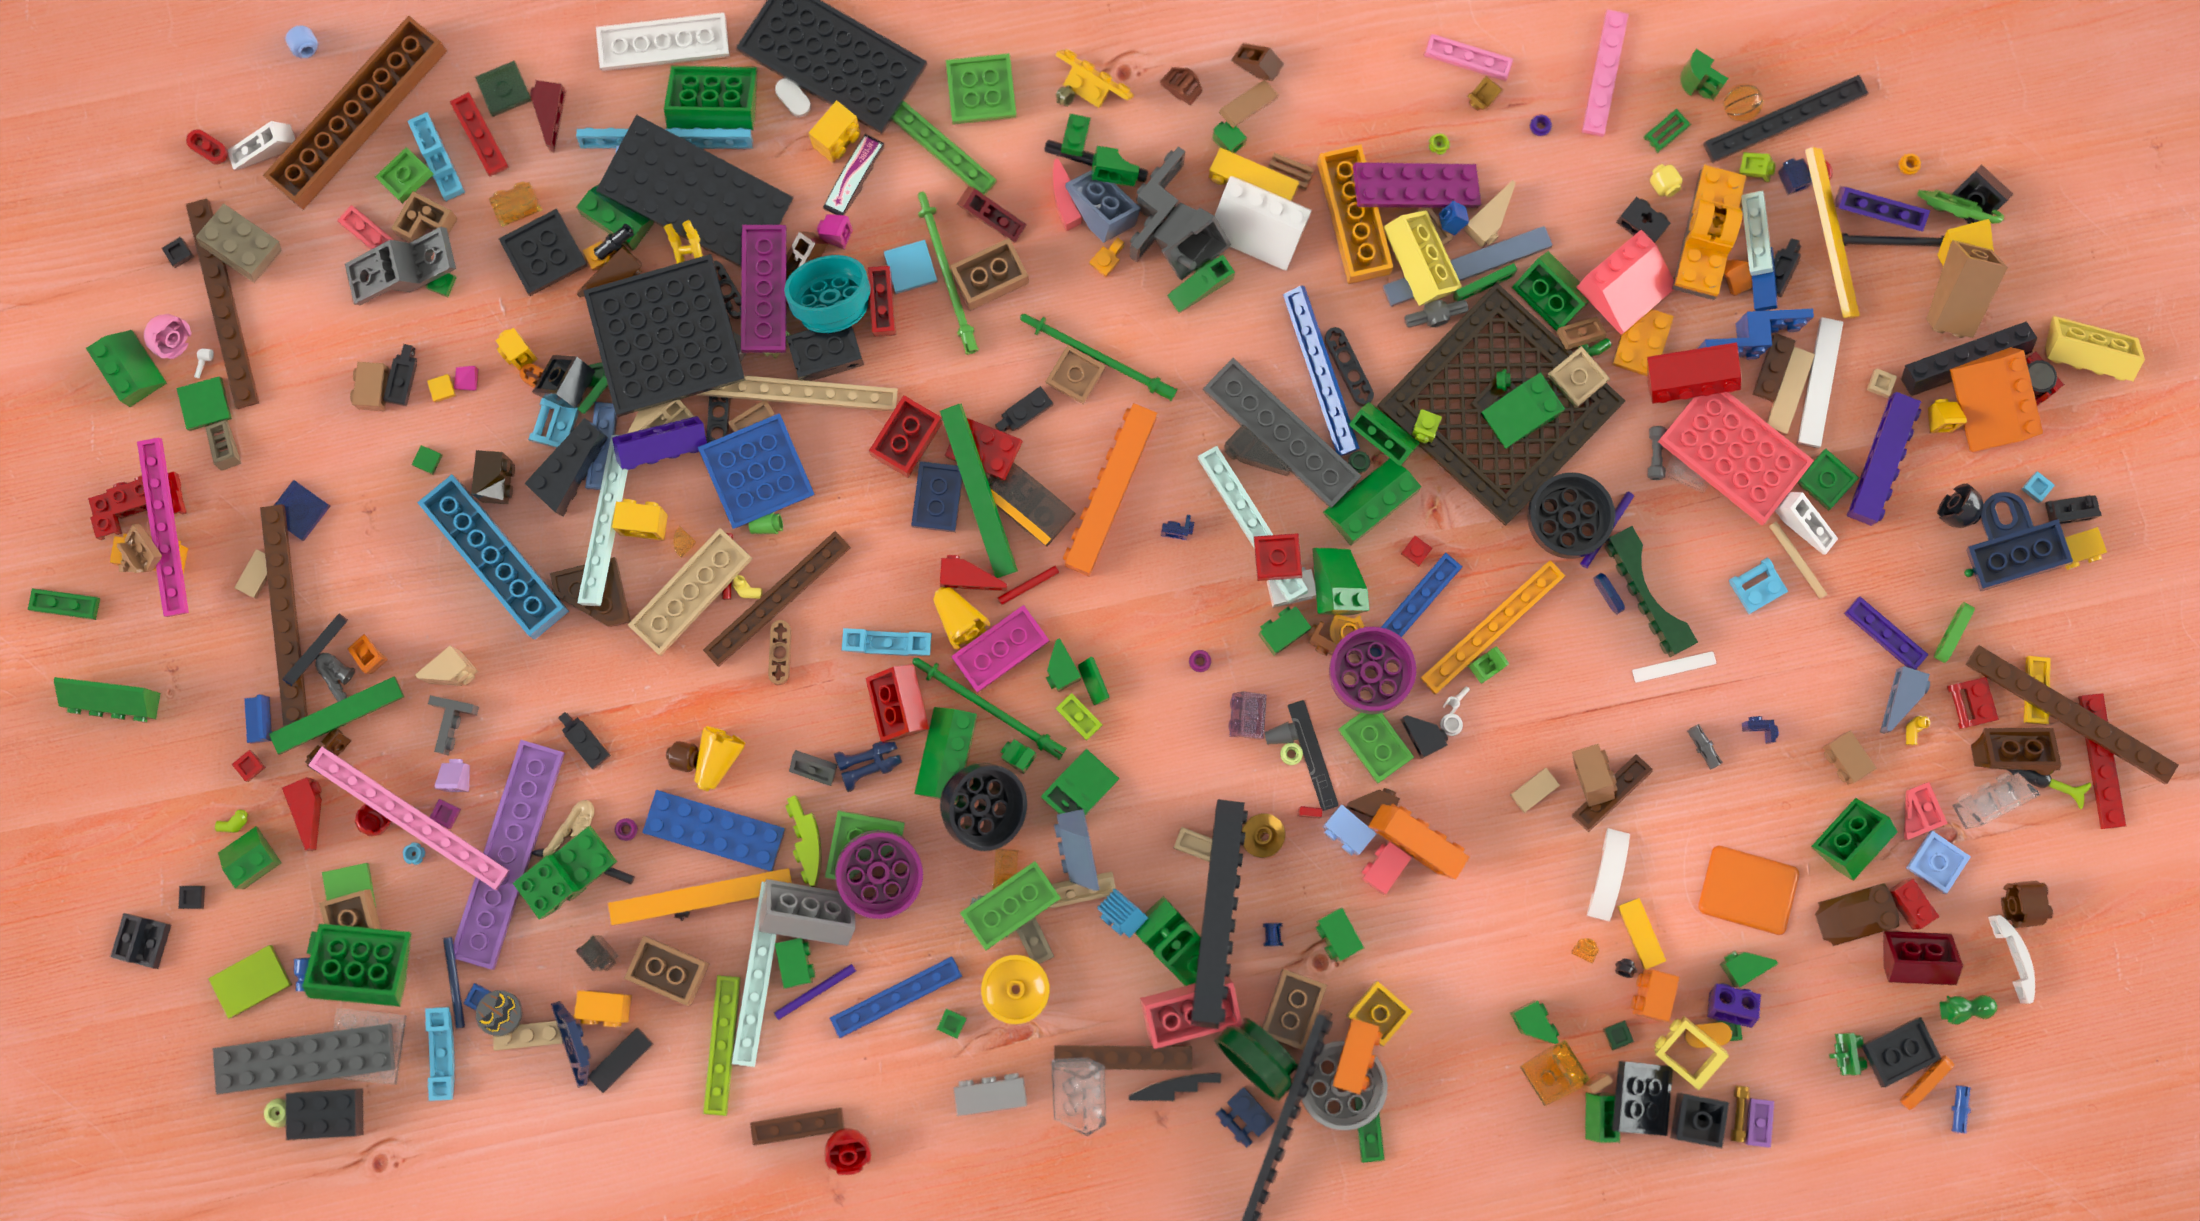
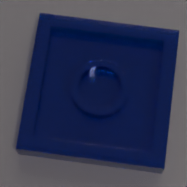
M295 480L291 482L274 504L285 505L287 529L302 541L308 537L330 508L329 504Z

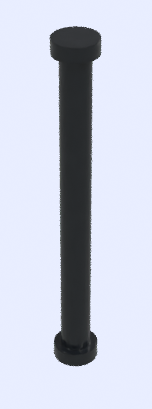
M1841 234L1844 246H1847V244L1941 246L1944 236H1941V238Z

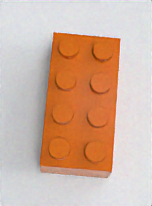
M1382 804L1368 827L1436 874L1456 880L1470 856L1464 853L1465 849L1455 842L1450 843L1447 841V836L1437 830L1434 832L1429 829V824L1420 818L1415 819L1410 816L1412 812L1405 807H1398L1394 804L1390 806Z

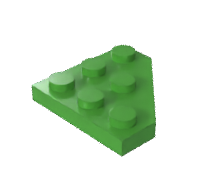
M838 810L825 878L835 879L838 857L843 848L853 838L872 830H886L902 836L905 822ZM890 845L883 846L881 854L886 855L893 850V847ZM864 848L858 852V857L861 859H866L870 856L869 849ZM857 869L852 870L849 877L852 879L861 871Z

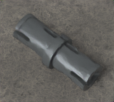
M1700 724L1687 730L1697 747L1696 751L1701 753L1710 770L1723 763L1713 747L1712 740L1709 741Z

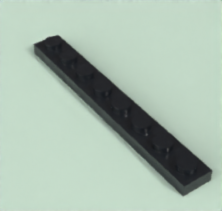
M1856 75L1705 141L1703 146L1712 163H1715L1867 96L1869 92L1860 75Z

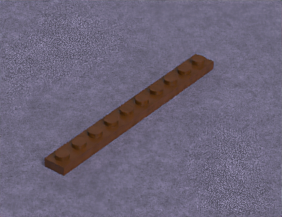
M206 198L188 203L186 208L235 407L241 409L259 404L226 265L216 256L202 248L196 238L197 234L213 217L210 201Z
M281 504L260 507L283 726L285 727L308 716L303 674L291 687L282 680L301 658L286 510L285 505Z
M1980 645L1976 646L1965 664L2163 784H2168L2179 764Z

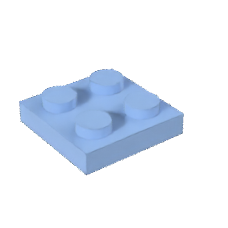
M1930 831L1906 869L1943 894H1947L1971 856L1934 831Z

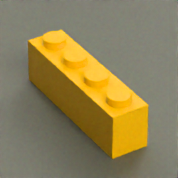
M1219 148L1209 170V178L1218 185H1227L1230 176H1234L1290 201L1293 200L1299 186V181L1223 148Z

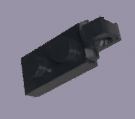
M1791 238L1787 248H1782L1781 251L1778 250L1774 258L1777 297H1782L1800 261L1801 254L1799 251L1801 245L1799 240Z
M403 344L401 355L397 354L396 358H393L383 398L384 402L407 407L417 367V359L414 358L416 348L412 345Z
M1040 386L1005 410L1001 415L1003 419L995 424L996 429L1002 432L1009 428L1012 431L1019 430L1052 407L1053 402Z
M566 712L558 717L565 726L562 729L565 734L564 736L591 769L594 770L611 756L587 725L578 717L573 720Z

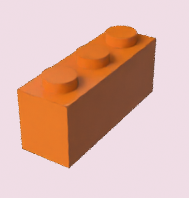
M1351 1019L1332 1086L1356 1094H1360L1361 1090L1366 1091L1369 1078L1365 1077L1368 1068L1372 1069L1375 1055L1372 1054L1374 1045H1379L1382 1035L1381 1032H1378L1379 1026Z

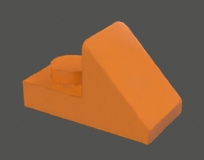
M365 634L347 648L365 674H373L388 660L377 650L370 638Z

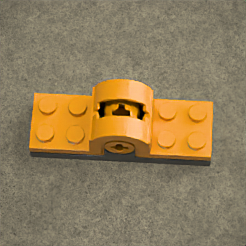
M1704 165L1700 170L1672 286L1673 290L1715 300L1719 295L1727 257L1735 244L1742 221L1743 212L1739 205L1746 175Z

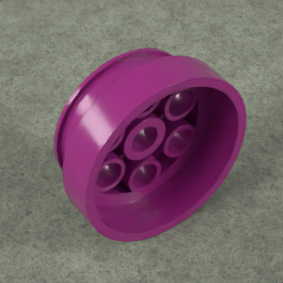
M1381 627L1360 628L1346 635L1336 646L1329 665L1330 683L1337 697L1349 708L1366 714L1384 713L1400 705L1411 691L1416 678L1415 657L1406 641L1393 631ZM1378 648L1381 651V656L1373 657L1370 654V649ZM1356 654L1359 656L1360 662L1352 663L1349 661L1348 656ZM1386 664H1396L1398 671H1388ZM1373 669L1376 672V678H1368L1365 675V670ZM1351 675L1354 677L1355 683L1348 685L1344 682L1343 677ZM1389 684L1393 688V693H1384L1381 688L1382 685ZM1367 690L1371 693L1372 698L1364 700L1361 698L1360 692Z
M872 830L856 836L843 848L836 863L835 879L838 891L849 908L868 918L885 919L902 913L915 901L922 887L923 868L916 850L904 837L891 831ZM885 845L893 847L892 853L888 856L881 854V848ZM861 849H869L870 856L868 858L861 859L858 857V852ZM898 863L906 864L907 867L903 873H896L894 871ZM876 866L884 868V873L879 877L872 875V870ZM852 870H860L862 875L859 879L852 880L849 877ZM889 884L898 886L894 894L886 893L885 890ZM867 887L875 889V894L872 897L868 898L863 895V891Z

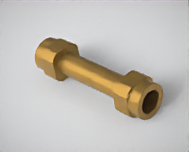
M1735 1085L1734 1097H1737L1734 1129H1731V1141L1745 1143L1747 1131H1744L1746 1099H1749L1750 1095L1749 1087Z

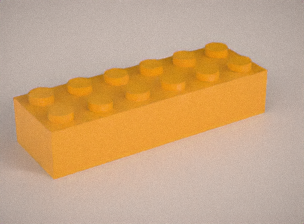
M1362 144L1320 153L1317 160L1348 284L1391 274L1393 269L1378 207H1357L1353 165L1356 162L1366 163Z

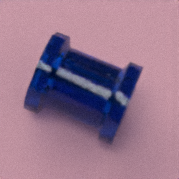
M1263 923L1265 928V942L1263 946H1284V942L1281 941V927H1283V923Z

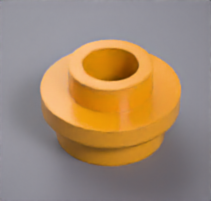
M1905 154L1900 158L1898 166L1902 173L1914 175L1920 170L1921 161L1915 154ZM1906 162L1911 163L1912 168H1909Z

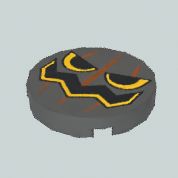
M504 990L486 994L476 1008L478 1026L485 1033L494 1037L511 1034L519 1027L523 1016L520 1001L515 995Z

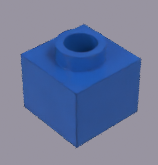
M1452 201L1439 213L1442 230L1454 236L1469 223L1466 207L1455 201Z

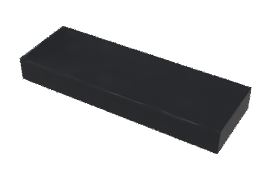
M636 1028L588 1075V1079L602 1093H605L654 1043L639 1028Z

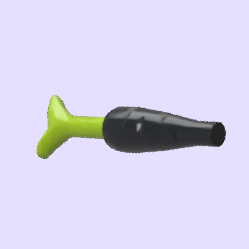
M2006 769L2036 787H2051L2070 795L2077 802L2080 809L2084 807V794L2091 787V783L2072 787L2052 779L2051 775H2041L2035 770Z

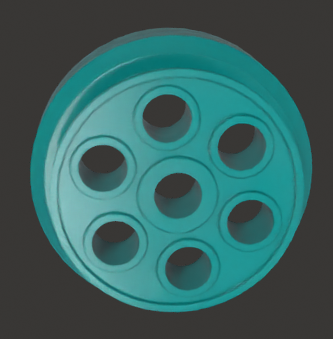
M829 255L808 261L797 268L788 278L784 291L790 311L797 319L801 320L806 328L819 333H832L854 325L864 316L868 308L871 287L866 270L858 260L843 255Z

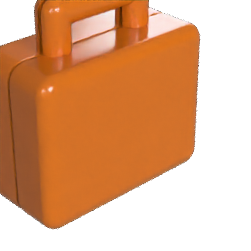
M1715 846L1711 852L1698 908L1705 915L1775 935H1782L1787 928L1799 879V870L1791 865L1724 846Z

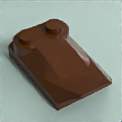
M1984 728L1981 736L1971 744L1975 767L2035 770L2041 775H2050L2055 770H2060L2062 766L2054 728Z
M1885 883L1818 902L1819 908L1815 913L1823 940L1831 942L1832 946L1899 927V915L1892 894Z

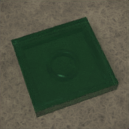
M515 60L475 77L492 117L532 101Z

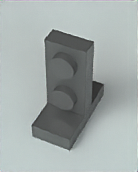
M430 695L429 705L445 709L434 752L449 756V752L455 746V738H453L455 729L459 728L461 722L459 713L477 716L479 707L469 703Z

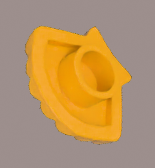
M1335 615L1329 629L1333 643L1338 645L1349 633L1364 628L1361 616L1353 619L1342 615Z

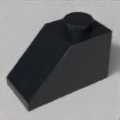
M1408 715L1400 719L1421 759L1448 745L1446 742L1448 737L1443 728L1439 729L1438 725Z

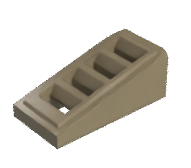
M223 420L205 427L214 465L220 470H226L241 464L228 421ZM224 431V433L214 436V434Z

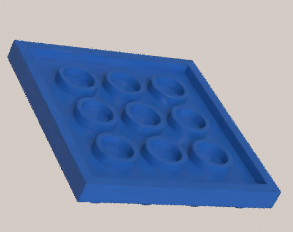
M780 413L698 447L733 529L815 495Z

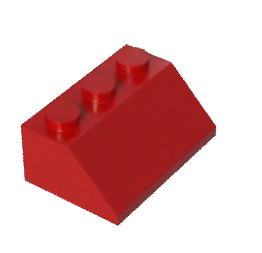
M914 664L893 666L866 678L881 742L915 735L929 729Z

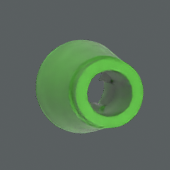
M773 512L749 522L750 533L778 534L779 531H783L781 515Z

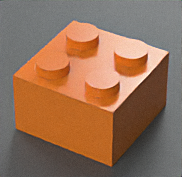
M1643 970L1642 974L1639 973L1636 981V986L1639 987L1637 996L1634 995L1631 1002L1633 1014L1656 1021L1669 1022L1680 977L1656 970Z

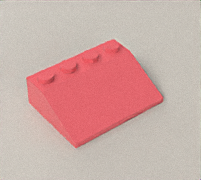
M1641 229L1592 270L1576 288L1622 335L1673 291L1674 280L1657 245Z

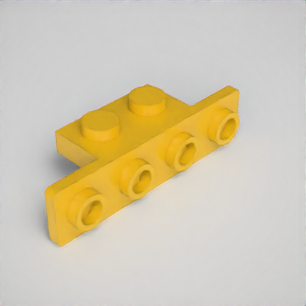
M1069 49L1057 51V57L1073 66L1063 86H1071V90L1096 107L1102 106L1110 90L1125 100L1133 98L1134 94L1130 92L1128 86L1112 81V76L1103 71L1101 73L1094 69L1095 66L1086 60L1082 62L1076 58L1077 55Z

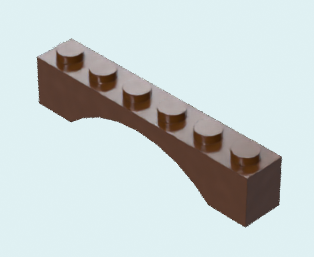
M1055 1045L1054 1069L1192 1070V1046H1164L1154 1049L1153 1046Z

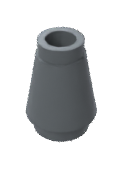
M1286 722L1264 732L1267 745L1294 743V740L1299 739L1295 722Z

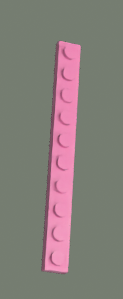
M321 747L308 765L493 889L498 890L509 874L510 870L326 748Z

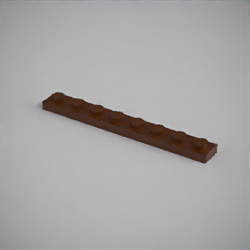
M834 531L707 645L703 651L720 667L851 547Z

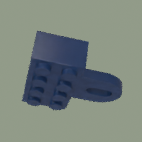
M2010 492L1996 493L1985 501L1981 522L1988 541L1969 546L1966 549L1980 592L2073 563L2059 520L2033 526L2025 502L2019 496ZM2003 502L2008 505L2012 516L2010 524L2005 525L1999 521L1995 509L1996 504Z

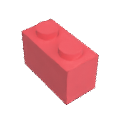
M1388 842L1386 845L1382 843L1375 852L1377 856L1373 863L1368 862L1362 870L1364 874L1362 880L1382 895L1387 894L1412 858L1391 842Z

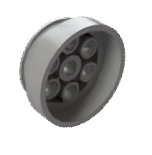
M1345 1041L1331 1042L1325 1044L1320 1056L1317 1055L1315 1064H1317L1316 1071L1312 1077H1309L1307 1082L1309 1090L1305 1098H1301L1307 1112L1322 1125L1336 1130L1357 1129L1372 1121L1382 1109L1387 1096L1386 1073L1381 1062L1375 1056L1372 1069L1368 1068L1366 1076L1371 1081L1366 1091L1361 1090L1360 1094L1350 1091L1339 1092L1336 1087L1332 1086ZM1325 1060L1331 1061L1334 1065L1333 1071L1329 1074L1324 1073L1321 1069V1064ZM1316 1082H1322L1325 1085L1324 1094L1316 1095L1313 1092V1085ZM1354 1097H1359L1363 1103L1358 1111L1350 1107V1101ZM1332 1100H1336L1340 1105L1339 1111L1335 1114H1331L1327 1109L1328 1103Z

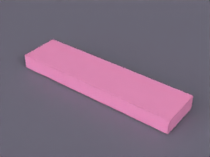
M1434 34L1430 36L1424 55L1504 81L1508 78L1513 62L1512 58Z

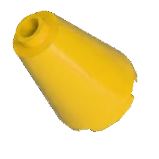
M941 587L935 592L933 601L950 644L954 649H962L960 645L964 643L968 645L987 631L985 626H990L989 620L951 587Z
M704 727L694 778L699 789L709 791L717 787L744 749L746 744L744 740L735 735L731 737L725 734L726 731L715 727Z

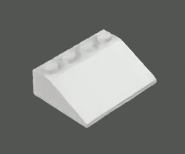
M1230 176L1215 217L1230 241V247L1287 271L1312 210L1239 178Z

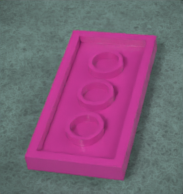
M1023 605L951 657L978 693L1049 643L1050 640Z

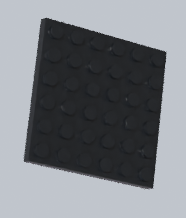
M711 254L583 290L617 417L746 380Z

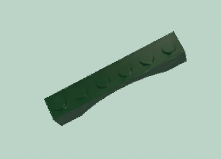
M1633 526L1609 537L1605 542L1606 552L1615 559L1618 573L1622 577L1624 576L1628 582L1627 589L1632 596L1635 595L1639 602L1638 608L1640 612L1646 615L1650 621L1649 628L1654 635L1657 634L1659 637L1662 651L1668 654L1669 657H1672L1698 643L1688 623L1666 612L1650 593L1642 571L1641 555L1643 544Z

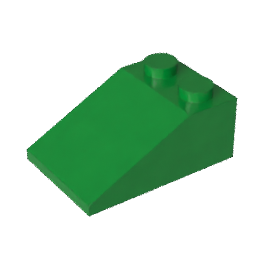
M1540 372L1481 413L1506 449L1560 416L1565 408Z
M1312 548L1318 614L1356 615L1369 611L1368 589L1351 550Z

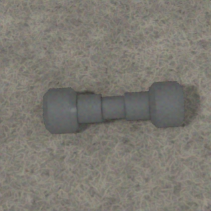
M1653 426L1649 429V438L1652 440L1653 449L1651 466L1648 468L1647 477L1650 480H1663L1665 478L1666 469L1662 466L1663 446L1658 443L1659 439L1667 431L1663 426Z

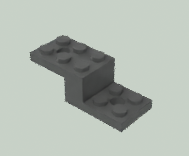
M1179 146L1175 151L1171 150L1164 158L1165 163L1161 168L1156 167L1150 176L1152 179L1147 184L1143 183L1137 191V205L1141 208L1140 212L1148 218L1143 225L1145 228L1141 233L1137 231L1130 240V258L1135 262H1138L1155 241L1153 235L1178 205L1179 200L1167 192L1165 188L1184 166L1185 151Z
M439 227L411 243L388 240L345 263L354 305H362L389 290L411 293L455 270L456 265L447 228Z

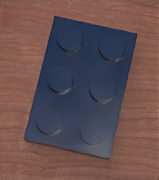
M919 462L911 523L912 528L956 533L962 477L958 466Z

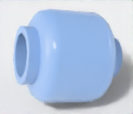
M303 25L295 26L286 34L285 41L293 55L299 58H309L314 55L318 48V42L311 29Z

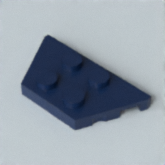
M560 1001L552 1003L551 1007L577 1087L585 1086L588 1082L590 1066L588 1059L591 1056L588 1047L583 1045L581 1039L583 1037V1030L579 1023L576 1024L575 1019Z

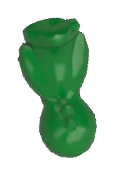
M1980 995L1973 1000L1960 996H1947V1001H1940L1941 1019L1948 1020V1023L1952 1025L1962 1024L1972 1016L1989 1019L1997 1012L1996 1001L1987 995Z

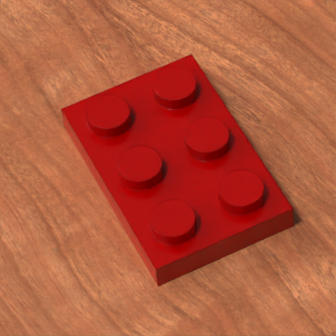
M967 418L985 473L1005 481L1023 441ZM949 444L945 457L956 461L951 444Z

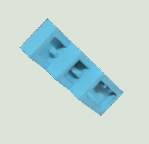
M428 112L408 120L419 149L429 169L434 173L433 178L436 180L444 200L448 201L466 193Z

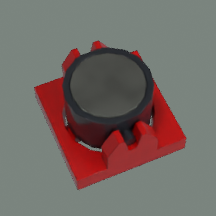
M2035 351L2026 358L2034 395L2038 396L2035 397L2038 406L2056 393L2064 384L2057 377L2054 367L2044 361Z

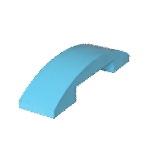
M843 628L842 651L896 656H930L932 633L881 632Z
M449 1007L425 1008L426 1032L429 1034V1101L452 1100L454 1093L455 1056Z

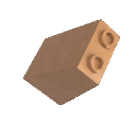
M1952 240L1926 318L1934 331L1938 333L1950 332L1959 338H1964V336L1974 337L2008 268L1993 250Z

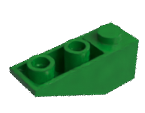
M1221 255L1198 270L1167 296L1178 313H1181L1234 280L1235 271L1225 256Z

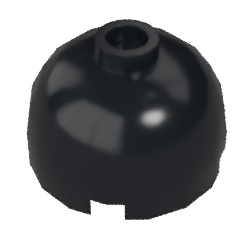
M1963 483L1953 489L1956 492L1951 497L1947 494L1943 498L1937 510L1939 518L1954 528H1965L1976 524L1981 519L1983 511L1982 496L1971 485Z

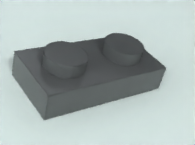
M795 750L792 755L789 772L831 786L834 782L838 764Z

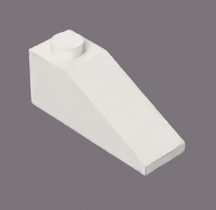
M270 121L228 149L233 170H239L283 154L295 140L291 125Z
M1789 492L1775 510L1787 526L1822 554H1827L1838 540L1837 536L1803 492Z

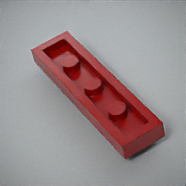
M467 92L449 101L489 177L509 168L471 94Z

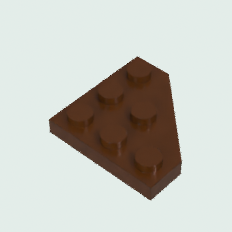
M610 558L601 606H583L577 603L585 565L550 573L554 594L608 627L631 622L617 558Z

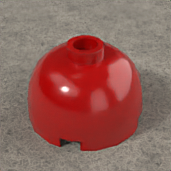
M852 1128L837 1130L826 1142L825 1162L830 1170L831 1168L836 1170V1173L839 1175L859 1173L863 1170L862 1167L866 1163L869 1164L871 1159V1149L867 1138L860 1131Z

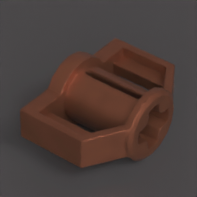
M1172 67L1160 81L1161 86L1166 88L1174 97L1183 100L1190 106L1203 92L1198 76L1189 68ZM1177 74H1182L1174 84H1170ZM1196 82L1198 85L1189 95H1186L1185 93Z

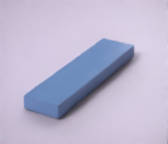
M595 402L593 424L608 438L595 462H592L587 471L586 489H601L611 435H615L617 416L613 403Z

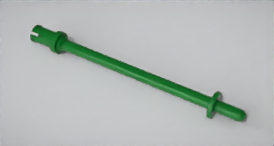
M1021 314L1020 316L1022 322L1036 329L1035 335L1043 332L1066 345H1070L1095 360L1146 385L1152 394L1155 392L1171 402L1175 397L1178 389L1162 382L1161 378H1150L1045 324V317L1039 321L1027 314Z
M919 658L913 659L912 663L914 666L928 674L926 677L927 681L935 678L1035 741L1040 751L1045 750L1058 760L1065 753L1067 748L1052 740L1050 735H1040L938 670V663H935L932 667Z

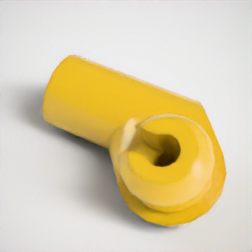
M1916 716L1907 723L1906 745H1917V733L1930 726V719L1928 717Z

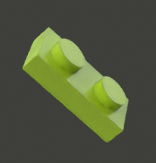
M1072 693L1055 708L1086 741L1103 726Z

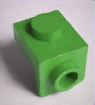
M1496 646L1468 667L1482 684L1508 666L1509 662Z

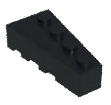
M584 418L524 484L555 513L564 517L570 501L576 496L582 480H585L592 462H595L608 437L592 422Z

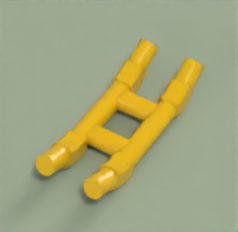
M690 220L683 222L682 225L691 245L681 246V239L672 224L664 226L671 247H673L677 264L685 262L684 255L693 253L694 258L703 256L699 235L696 229L693 228Z

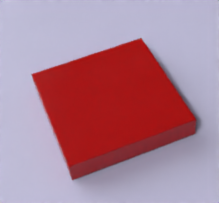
M1298 533L1254 536L1257 581L1302 578Z

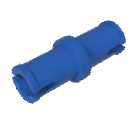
M1956 1085L1955 1104L1952 1105L1954 1115L1951 1131L1967 1134L1968 1113H1971V1108H1969L1971 1087Z

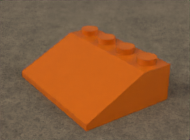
M2010 347L1950 369L1958 405L1967 418L1964 429L1970 452L2020 442L2043 434L2024 350Z

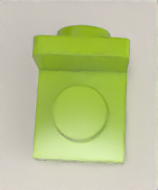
M1744 152L1739 173L1749 177H1763L1765 182H1770L1771 175L1775 173L1776 164L1773 162L1770 154Z
M1421 409L1411 435L1415 436V439L1419 442L1432 443L1442 417Z

